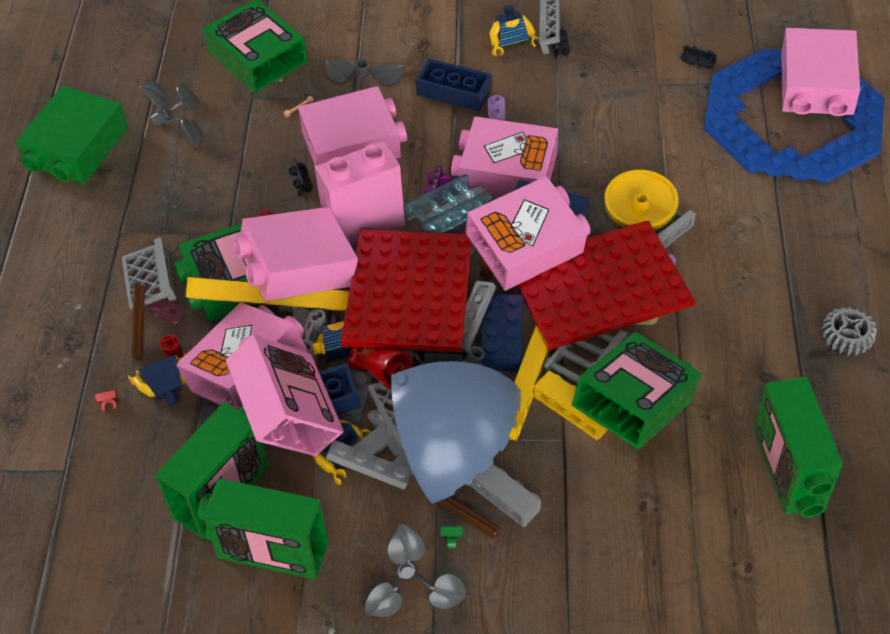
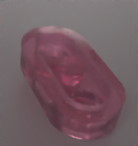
M164 298L149 304V311L152 315L169 323H179L184 319L183 308Z

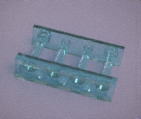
M465 174L403 204L407 220L417 217L421 221L423 232L443 233L466 222L467 212L490 201L485 191L475 195L470 190L468 176ZM464 194L469 199L460 203L455 197ZM448 201L453 207L444 211L439 205ZM433 209L437 215L428 219L423 213Z

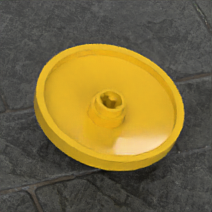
M631 170L621 173L608 184L604 197L607 214L619 226L626 227L649 220L654 230L664 227L674 218L679 201L674 185L666 177L649 170Z

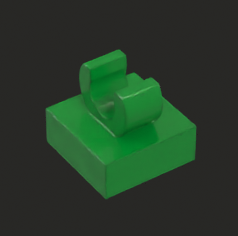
M441 527V539L447 538L448 549H456V538H463L462 527Z

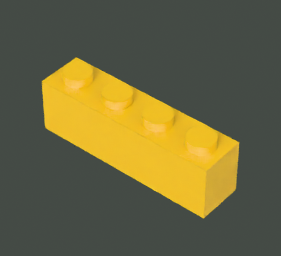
M548 371L534 385V398L598 441L608 429L572 406L577 388L575 385H570L560 375Z

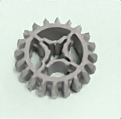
M842 306L839 310L835 308L832 312H829L823 321L821 329L826 345H832V350L838 349L840 354L846 352L848 356L851 353L855 356L859 352L864 354L866 349L869 350L872 347L877 334L876 322H872V316L866 317V311L861 313L859 308L852 310L851 306L848 309Z

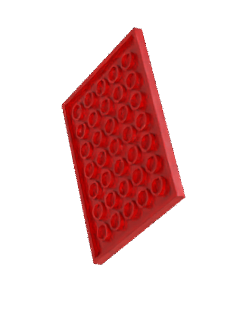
M649 220L586 238L582 254L517 285L548 351L695 306L696 302Z
M360 229L356 250L358 261L354 276L351 279L341 347L462 353L472 242L466 234Z

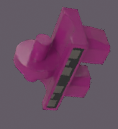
M441 165L436 166L435 172H430L427 175V181L430 185L424 187V193L427 198L435 197L437 202L443 200L444 192L454 187L455 181L451 178V175H445L442 172Z

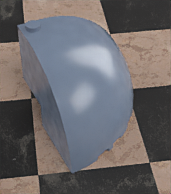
M467 362L428 363L391 375L392 403L399 437L418 484L429 501L434 504L456 494L455 490L465 484L469 486L476 475L480 472L484 473L494 463L492 459L496 454L504 450L510 439L508 435L517 424L515 418L517 411H520L521 390L505 375L491 368Z

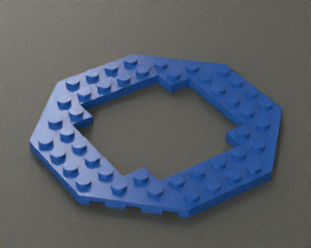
M765 48L714 73L712 76L704 131L749 173L756 174V171L766 172V175L781 177L782 175L792 176V179L807 181L808 178L818 180V183H827L880 155L885 97L860 76V93L854 115H849L844 120V123L852 131L803 157L792 146L778 153L775 152L736 115V113L745 109V103L738 96L782 75V50Z

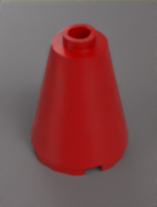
M364 348L359 355V363L389 390H392L391 375L409 369L413 365L411 356L407 352L400 350Z

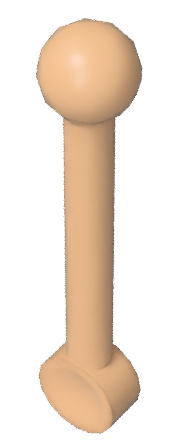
M308 96L307 100L303 101L291 110H285L284 116L290 117L291 113L298 109V106L305 105L308 102L311 103L313 102L314 98L312 96Z

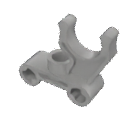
M278 306L281 312H292L293 318L301 324L304 330L301 338L307 348V353H310L314 362H316L318 354L314 356L312 345L316 342L318 334L323 333L322 327L329 324L325 311L315 309L309 312L300 307Z

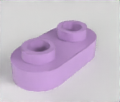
M493 95L489 97V119L505 121V99L502 96Z

